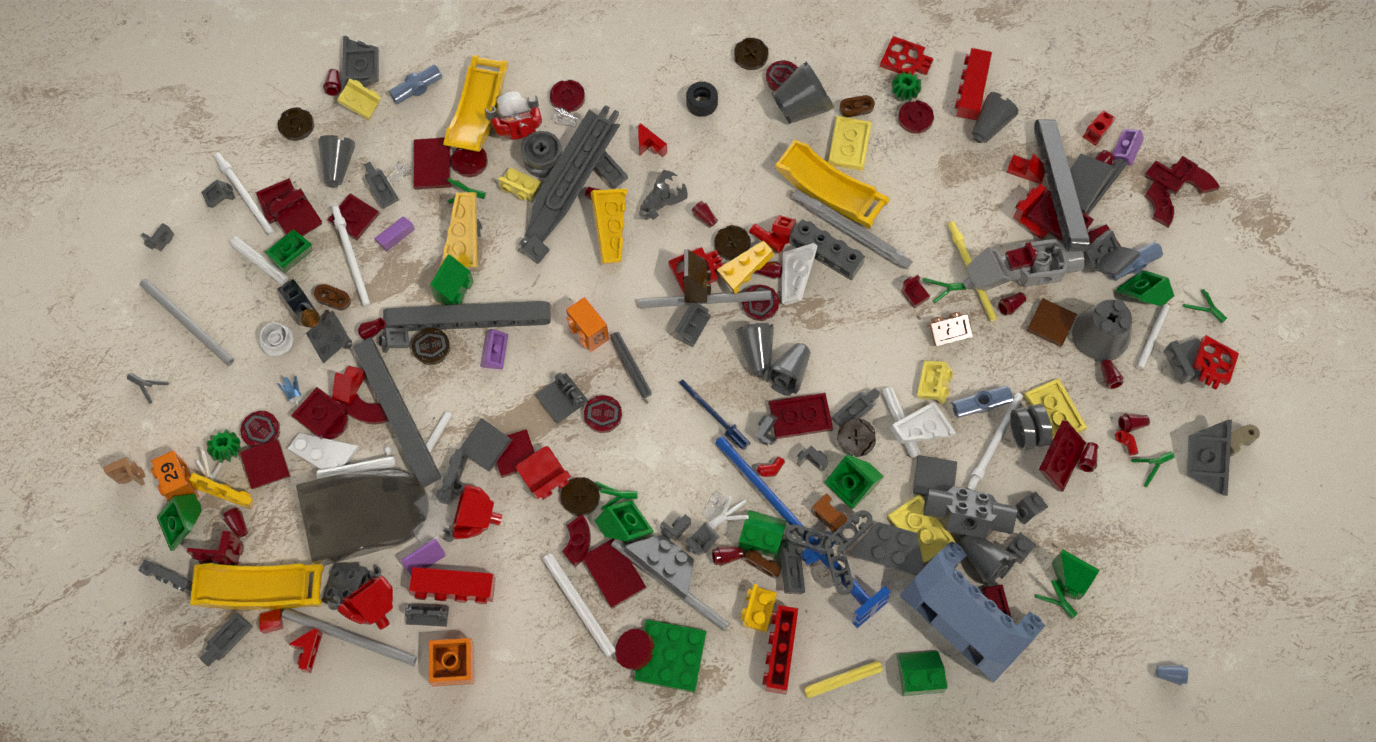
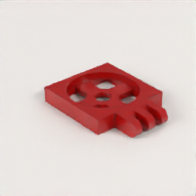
M892 36L881 60L880 67L901 74L903 71L908 74L911 71V75H914L915 72L927 75L934 59L924 55L925 47ZM895 45H900L903 47L902 51L896 52L891 49ZM910 49L917 52V59L909 56ZM904 55L906 59L901 60L899 56ZM888 57L895 59L896 64L893 65ZM905 64L913 65L908 68H902Z
M702 247L691 251L707 262V269L711 270V282H707V284L717 281L718 277L715 272L724 265V263H720L722 262L721 257H717L719 255L718 251L705 254ZM684 255L669 260L668 264L684 294V271L677 273L678 264L684 261Z
M1205 335L1201 339L1192 366L1200 371L1198 381L1203 382L1206 378L1205 385L1210 386L1213 382L1211 388L1214 390L1219 387L1220 383L1224 385L1230 383L1239 353ZM1209 345L1214 348V351L1210 354L1203 349ZM1222 353L1229 356V364L1222 360ZM1212 358H1216L1218 363H1214ZM1217 368H1221L1225 370L1226 373H1217L1216 370Z

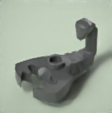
M663 170L660 173L653 190L646 196V199H644L643 204L640 206V217L645 220L650 218L654 220L659 216L657 211L665 205H674L687 199L688 192L685 184L682 183L681 190L677 188L678 195L676 196L674 190L670 189L669 185L665 183V179L673 181L672 176H677L675 173L669 170Z

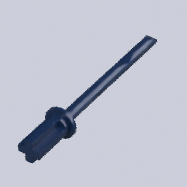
M683 379L679 381V384L726 429L724 434L726 437L729 436L742 450H745L751 444L737 429L736 424L730 426Z

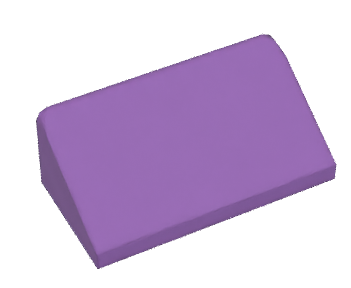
M1123 130L1112 154L1115 160L1122 159L1126 161L1127 165L1132 166L1144 140L1141 130Z
M403 216L374 239L387 252L413 232L415 228L413 223Z
M494 329L486 332L480 367L503 369L508 340L507 333Z
M433 539L404 557L401 561L411 575L412 567L428 568L445 557L446 554L437 539Z

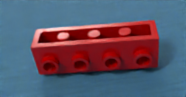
M971 48L970 54H966L964 65H967V67L962 70L961 79L964 81L963 84H959L957 93L961 95L960 99H956L954 109H957V117L977 121L981 110L992 52Z
M412 567L409 592L415 599L419 600L433 597L437 601L455 599V602L466 603L467 600H472L477 604H487V602H493L496 577L493 573Z
M778 605L777 612L773 611L771 624H775L774 632H770L768 644H772L771 652H767L765 664L769 665L768 673L764 672L762 685H766V692L784 695L787 693L799 608Z

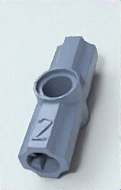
M433 64L418 74L416 72L410 73L406 76L403 83L389 90V93L394 102L399 104L413 95L420 96L424 94L428 86L443 77L438 67Z
M1153 242L1139 249L1140 256L1132 264L1126 267L1119 275H1109V277L1116 281L1130 273H1138L1147 264L1163 256L1162 247L1159 243Z
M1008 386L990 391H980L976 395L953 401V412L957 418L975 413H985L988 409L1012 403V392ZM982 399V400H984L987 404H986V405H983V404L979 403L978 400Z

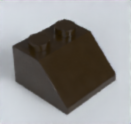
M684 249V303H707V295H711V284H707V282H711V270H707V262L689 249Z

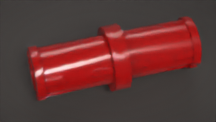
M756 223L750 228V234L754 235L761 242L764 241L778 254L784 249L785 244L775 238L770 231H765Z

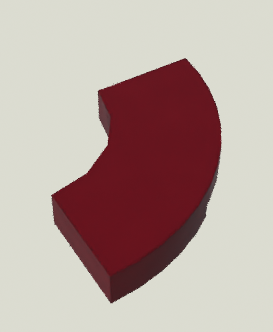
M1200 167L1196 169L1186 182L1197 188L1200 194L1216 191L1220 188L1215 178Z
M1154 180L1144 197L1153 206L1154 215L1152 219L1169 228L1174 218V206L1168 191Z
M358 394L355 395L350 405L340 402L347 409L346 413L355 420L373 425L389 422L380 403H366L361 400Z
M583 514L567 525L570 539L567 546L562 550L563 555L574 568L584 559L591 543L590 527Z

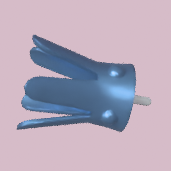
M297 376L294 377V388L290 380L285 377V385L277 384L286 394L288 403L296 402L298 405V401L303 396L299 391Z

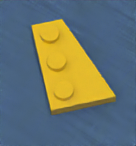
M762 241L718 268V274L731 290L737 294L740 291L739 287L744 282L747 283L751 279V275L756 270H760L774 256V253Z
M192 473L189 480L195 490L252 509L254 500L251 494L244 491H235L228 485L219 484L211 479Z

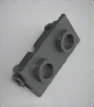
M408 604V608L405 609L406 625L447 627L449 606Z

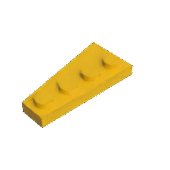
M627 188L593 190L590 193L601 264L620 263L622 260V233L625 223L623 220L624 211L626 210L625 196L627 195Z
M476 192L456 193L440 267L448 254L465 267H478Z

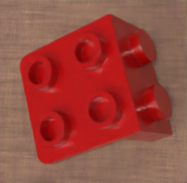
M1042 184L1036 189L1033 187L1026 195L1027 198L1025 200L1021 199L1015 206L1017 210L1013 217L1040 239L1045 238L1048 232L1026 219V217L1046 190V187Z
M544 446L516 465V470L536 499H546L553 494L551 492L552 489L557 486L559 489L569 483L567 479L571 477L548 446Z

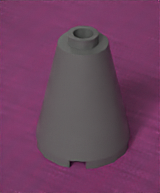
M990 92L987 95L972 131L973 139L976 142L987 143L1017 116L1019 110L1008 98L1003 100L1000 98L1002 95L996 92Z
M324 135L318 141L323 182L328 187L337 188L338 185H342L355 149V142L344 137V140H340L336 135Z
M757 323L748 325V328L743 330V327L736 329V335L751 374H755L756 377H764L765 371L771 366L773 324L769 326V323Z
M803 343L794 344L767 368L764 374L765 381H770L773 390L786 396L798 393L811 354L808 346Z
M963 534L959 540L961 542L960 546L967 554V558L984 583L989 587L997 584L995 580L998 577L1003 579L1015 564L1013 559H1016V556L987 539Z

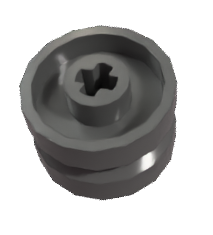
M537 131L525 138L521 151L526 170L538 178L548 177L562 154L560 140L555 134L548 131Z
M1042 404L1028 406L1027 410L1024 407L1011 410V430L1014 440L1021 451L1034 449L1035 444L1038 447L1051 445L1053 437L1052 426L1048 413Z

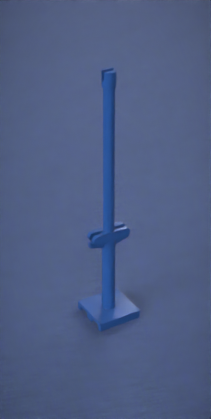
M724 436L720 437L715 442L716 446L730 458L790 526L799 525L805 527L734 450ZM804 533V537H802L804 541L806 539V533ZM811 536L809 543L811 545H818L820 539L816 540L814 536ZM832 542L829 548H832L835 543ZM808 549L802 552V560L805 561L807 566L821 560L830 570L825 554ZM838 561L834 562L833 567L836 570L841 571L844 569ZM844 575L840 576L841 584L847 589L849 583H845ZM853 579L854 586L851 595L861 604L854 612L852 620L857 629L888 603L887 600L891 591L886 586L870 597Z

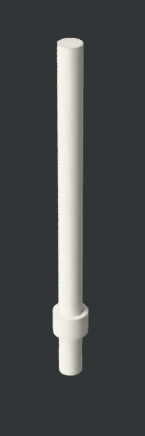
M219 152L215 153L214 158L220 165L219 168L222 173L226 174L267 234L269 236L274 235V229L236 177L230 163L225 161Z
M336 205L331 207L335 218L334 224L336 229L339 230L363 307L370 306V301L345 228L347 225L341 215L339 206Z
M1015 394L1013 402L1004 415L978 467L974 468L971 474L972 478L966 488L967 490L974 491L978 482L982 481L985 475L984 471L1010 423L1011 410L1018 408L1023 398L1022 394Z

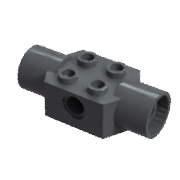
M952 487L947 492L928 488L924 501L923 515L939 519L947 531L986 539L993 531L1012 534L1017 517V507L997 503L993 495L984 492H976L958 487Z

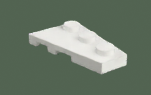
M812 243L783 252L782 303L784 305L802 301L818 247L816 244Z
M935 402L889 427L900 444L953 437L956 434Z
M299 433L288 447L290 452L319 470L348 465L360 449L356 445L325 438L320 439L316 436Z

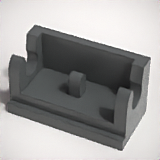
M691 303L675 329V339L694 347L711 317L708 313L709 310L700 304Z

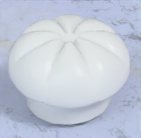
M517 91L505 93L496 99L498 104L497 114L500 117L524 112L528 107L526 99L522 98Z
M274 322L263 327L260 334V346L266 354L277 357L291 350L294 344V335L290 328Z

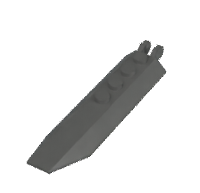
M605 105L599 115H596L590 109L588 110L534 198L525 234L526 237L535 235L541 242H544L566 216L620 127V124H614L619 116V111L614 110L607 120L605 118L609 113L610 107Z

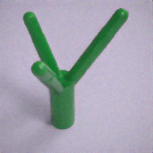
M448 178L449 182L467 192H476L477 198L485 199L486 192L471 189L458 180L455 181ZM455 197L452 198V199H449L447 202H448V203L454 202Z
M923 278L924 282L947 287L943 293L933 300L934 303L938 302L950 291L966 290L964 283L947 284Z
M1202 289L1201 292L1210 308L1183 304L1185 308L1210 312L1221 323L1227 319L1214 306L1209 293L1205 289Z
M1170 451L1157 458L1131 459V462L1156 464L1144 484V487H1148L1160 465L1173 459L1175 456Z
M595 482L597 486L603 488L600 490L601 493L617 496L603 505L601 510L613 505L620 499H637L638 497L637 491H618L600 482Z
M1052 580L1051 584L1060 601L1038 594L1035 595L1037 599L1061 606L1071 619L1078 614L1066 601L1058 580Z

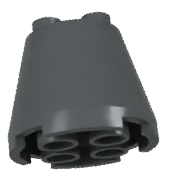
M807 61L801 64L772 94L789 124L828 112L834 108L831 99Z
M1105 300L1087 309L1079 315L1072 330L1073 341L1077 349L1099 362L1105 360L1113 361L1119 358L1126 351L1131 341L1132 315L1125 302L1121 300Z

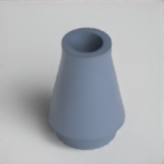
M1183 665L1157 666L1156 678L1180 686L1187 684L1188 667H1183Z

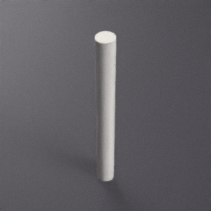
M1164 304L1161 307L1136 366L1139 370H1144L1170 306L1168 304Z
M447 411L444 413L428 440L426 446L429 452L432 451L452 417L451 413ZM411 469L406 477L411 481H414L416 478L413 469Z

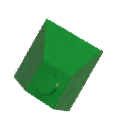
M1145 270L1140 271L1115 289L1118 294L1158 306L1166 304L1175 296L1168 277Z
M847 454L824 483L851 509H854L875 489L884 476L870 463Z
M196 494L174 496L157 516L170 551H174L190 533L202 512L201 504Z
M633 500L607 507L594 520L603 535L612 539L631 541L654 532Z
M1064 549L1052 561L1062 591L1065 592L1067 597L1074 600H1080L1085 595L1100 571Z

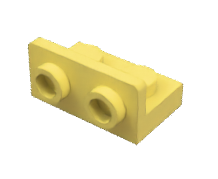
M349 79L337 102L369 120L378 106L381 97L377 92L363 87L359 81Z
M511 167L504 177L500 176L498 179L501 190L506 193H513L523 201L532 202L542 186L541 181Z
M924 361L917 392L919 399L938 400L940 404H945L946 398L949 396V382L953 378V371L947 362Z

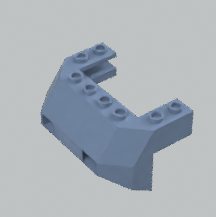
M951 541L911 581L900 594V597L994 683L1046 625L1039 616L1030 611L1016 625L1010 616L999 610L997 605L992 600L987 599L977 586L972 585L960 571L955 570L958 566L957 564L967 554L960 545Z

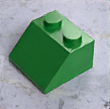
M448 254L430 283V288L437 302L443 305H461L465 297L464 294L467 289L472 287L474 280L471 271Z
M749 510L747 514L749 518L745 519L738 547L748 551L753 549L761 555L776 559L787 521Z
M938 651L897 654L902 696L944 693L948 689L945 668Z

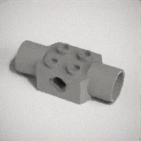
M1057 239L1031 242L1032 247H1035L1037 251V258L1033 266L1011 271L1006 257L1000 256L1012 279L1011 281L1018 280L1023 287L1061 282L1065 273L1078 272L1084 269L1083 251H1067ZM1026 243L1019 244L1018 248L1024 247Z

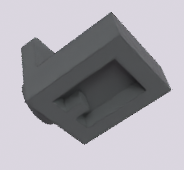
M216 180L202 191L207 206L214 208L225 198L235 199L232 186L220 180Z
M385 328L382 335L379 336V345L382 346L383 353H387L390 348H409L408 328Z
M686 514L682 518L678 517L672 524L673 528L663 521L660 524L661 533L669 540L672 538L676 542L691 525V518Z
M1020 532L1006 550L1016 556V559H1013L1015 563L1021 564L1036 544Z

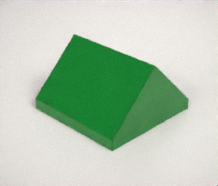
M293 229L264 253L283 273H286L309 255L313 249L312 244Z

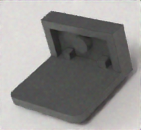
M1107 230L1089 245L1087 251H1083V255L1090 270L1116 276L1140 256V252L1119 246L1114 232Z
M1193 339L1179 344L1176 340L1170 342L1163 351L1181 384L1199 378L1200 371L1192 367L1200 345L1199 339Z

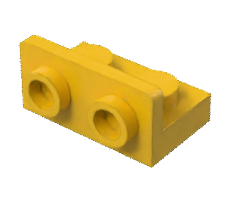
M754 584L753 589H748L746 600L749 601L747 608L743 607L740 618L744 620L743 627L767 633L777 592L759 588L757 584Z

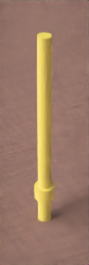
M949 222L948 227L952 233L951 238L954 245H957L967 267L972 260L964 244V237L962 233H959L955 222ZM976 288L989 320H996V314L986 292Z

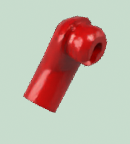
M1118 430L1115 433V438L1118 442L1127 446L1129 456L1139 454L1135 437L1126 431Z
M777 456L773 464H760L757 467V473L762 477H774L784 465L785 460Z

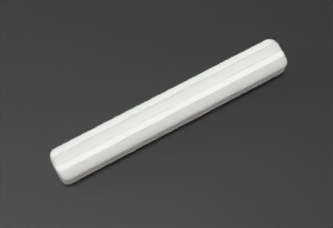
M233 237L230 240L233 248L281 285L288 281L289 278L285 273L238 237Z
M885 388L882 393L896 423L905 418V415L893 388ZM916 442L904 443L910 458H916L921 454Z
M391 456L317 471V479L321 482L393 468L396 466L395 458Z

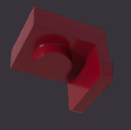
M1026 242L1022 248L1006 251L1005 257L1011 271L1033 266L1037 258V251L1035 247H1032L1031 242Z
M919 275L908 277L903 282L901 290L914 308L930 299L929 293L919 282L921 278Z

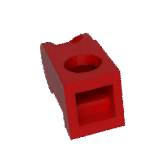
M1103 110L1088 126L1082 138L1097 146L1114 123L1116 117Z

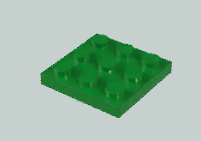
M646 620L644 631L653 639V656L645 667L636 670L634 682L695 693L707 631Z

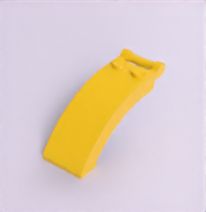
M479 55L472 56L471 64L467 69L460 102L450 126L447 127L443 145L480 152L492 128L491 120H487L485 117V108L492 112V106H494L497 113L498 104L496 99L502 94L508 61L480 58ZM479 64L500 69L499 72L479 69L477 66Z
M795 139L775 165V168L798 190L812 199L816 198L846 218L860 223L868 229L873 226V221L882 208L890 202L889 197L877 192L874 186L839 171L810 148V145ZM875 200L878 201L868 217H865V213Z
M213 563L194 565L190 605L235 610L320 607L322 599H320L321 576L324 572V565L230 566ZM310 573H313L312 598L308 599Z

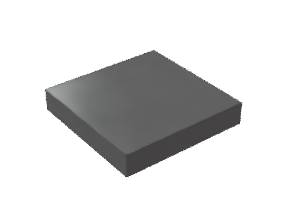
M481 418L459 450H463L466 456L490 472L512 439Z
M918 455L913 494L926 496L928 488L947 492L952 487H955L957 461Z

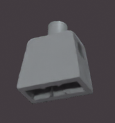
M988 247L967 265L970 276L964 279L963 283L968 290L975 286L978 290L987 291L1012 279L997 249Z

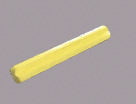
M875 661L806 686L804 692L807 698H811L880 673L883 668L880 661Z

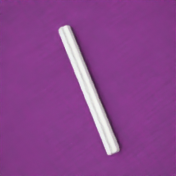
M551 553L546 555L543 561L605 656H612L615 653V648Z

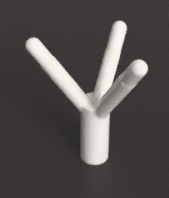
M202 451L204 467L198 460L195 463L206 478L214 481L223 463L218 462L211 474L206 453Z
M729 496L722 513L710 521L708 525L714 529L725 520L748 519V515L729 516L743 506L746 500L741 501L727 511L732 500V496Z

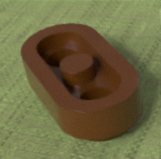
M868 95L846 98L840 102L839 112L844 117L870 114L874 110L875 101Z
M328 284L318 285L314 290V296L319 303L336 310H345L351 304V299L347 292Z
M747 550L742 557L747 564L771 578L777 579L781 572L779 564L773 560H765L756 550Z

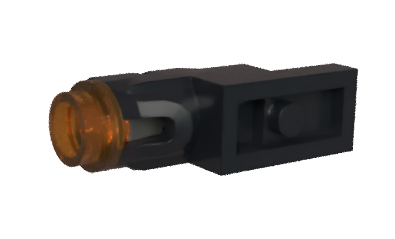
M294 279L278 288L303 326L312 328L319 323V313Z

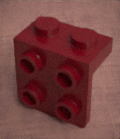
M301 188L290 191L287 197L282 200H275L272 202V206L269 207L286 235L294 229L301 236H305L322 225V220Z
M222 531L218 550L187 548V553L192 556V559L199 561V564L238 565L240 555L244 551V544L231 531Z

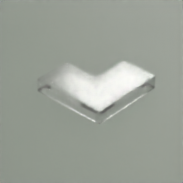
M431 490L414 502V505L426 519L411 530V533L424 546L454 522V519Z

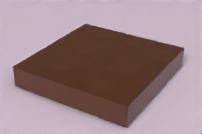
M1042 298L1026 331L1062 347L1077 314Z

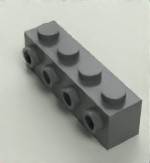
M802 219L790 235L789 244L796 248L812 243L816 244L818 247L814 259L851 281L864 263L865 256L861 251L852 249L844 241L837 240L829 232L820 230L810 221Z

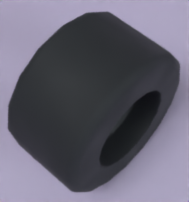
M705 81L692 84L686 92V105L689 112L699 117L711 115L718 106V92L715 86ZM704 96L707 97L708 100L705 102L697 101L696 98Z

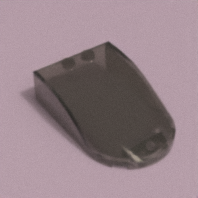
M381 468L338 474L296 485L311 560L314 564L325 566L405 544L419 533L428 517L429 501L425 489L416 477L407 471L397 468Z

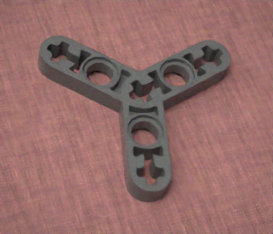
M860 510L832 535L799 525H791L786 530V540L792 545L825 554L836 592L840 595H848L852 592L854 583L845 550L870 528L872 515L866 510ZM859 517H861V518H865V517H866V518H867V521H866L867 524L864 523V522H862V523L858 526V529H857L856 525L859 523V520H860ZM851 529L854 531V536L846 538L843 535V531ZM798 531L799 536L793 539L790 533ZM804 533L807 534V535H806V539H805V543L802 542V541H803V538H802V537H804ZM817 536L820 539V543L818 545H811L809 538ZM832 542H834L835 545H839L837 547L838 555L835 557L833 548H829ZM836 561H842L845 568L838 571L833 567V564ZM844 575L845 583H849L847 589H844L842 586L839 587L841 585L840 576Z

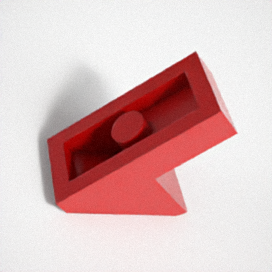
M640 123L638 125L639 155L641 156L650 148L654 154H659L663 158L667 154V143Z
M1035 154L1032 155L1031 160L1013 155L1006 173L1041 184L1045 170L1043 163Z
M778 215L771 229L773 236L782 243L788 244L796 219Z
M348 365L344 374L336 372L332 398L338 402L350 405L366 377L364 369Z
M312 629L289 644L294 649L303 650V653H300L297 664L299 665L298 668L306 673L312 672L323 635L318 629Z

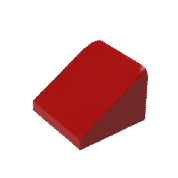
M281 609L260 614V632L263 634L284 629Z

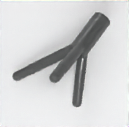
M132 373L127 375V380L140 386L149 404L152 403V400L145 386L169 385V382L143 380Z

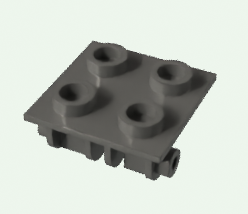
M333 310L306 333L323 363L342 347H345V349L352 347V340Z
M558 373L555 376L556 380L535 394L557 423H560L589 402L567 373Z
M334 563L322 602L328 603L329 601L332 604H337L338 602L333 599V596L337 595L340 598V603H344L343 599L363 586L362 584H364L368 575L366 567Z

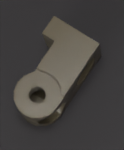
M1249 424L1231 432L1230 457L1241 450L1240 446L1251 445L1259 438L1260 431L1256 426Z

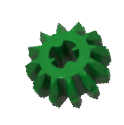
M903 71L901 75L897 74L891 86L892 93L895 94L896 99L901 97L903 102L905 99L911 101L912 98L916 99L922 87L921 79H917V74L911 75V71L906 74Z
M227 429L223 433L217 430V435H210L211 440L207 441L206 444L208 455H211L214 461L219 460L220 463H223L225 459L231 462V457L237 458V452H241L240 439L234 432L229 433Z

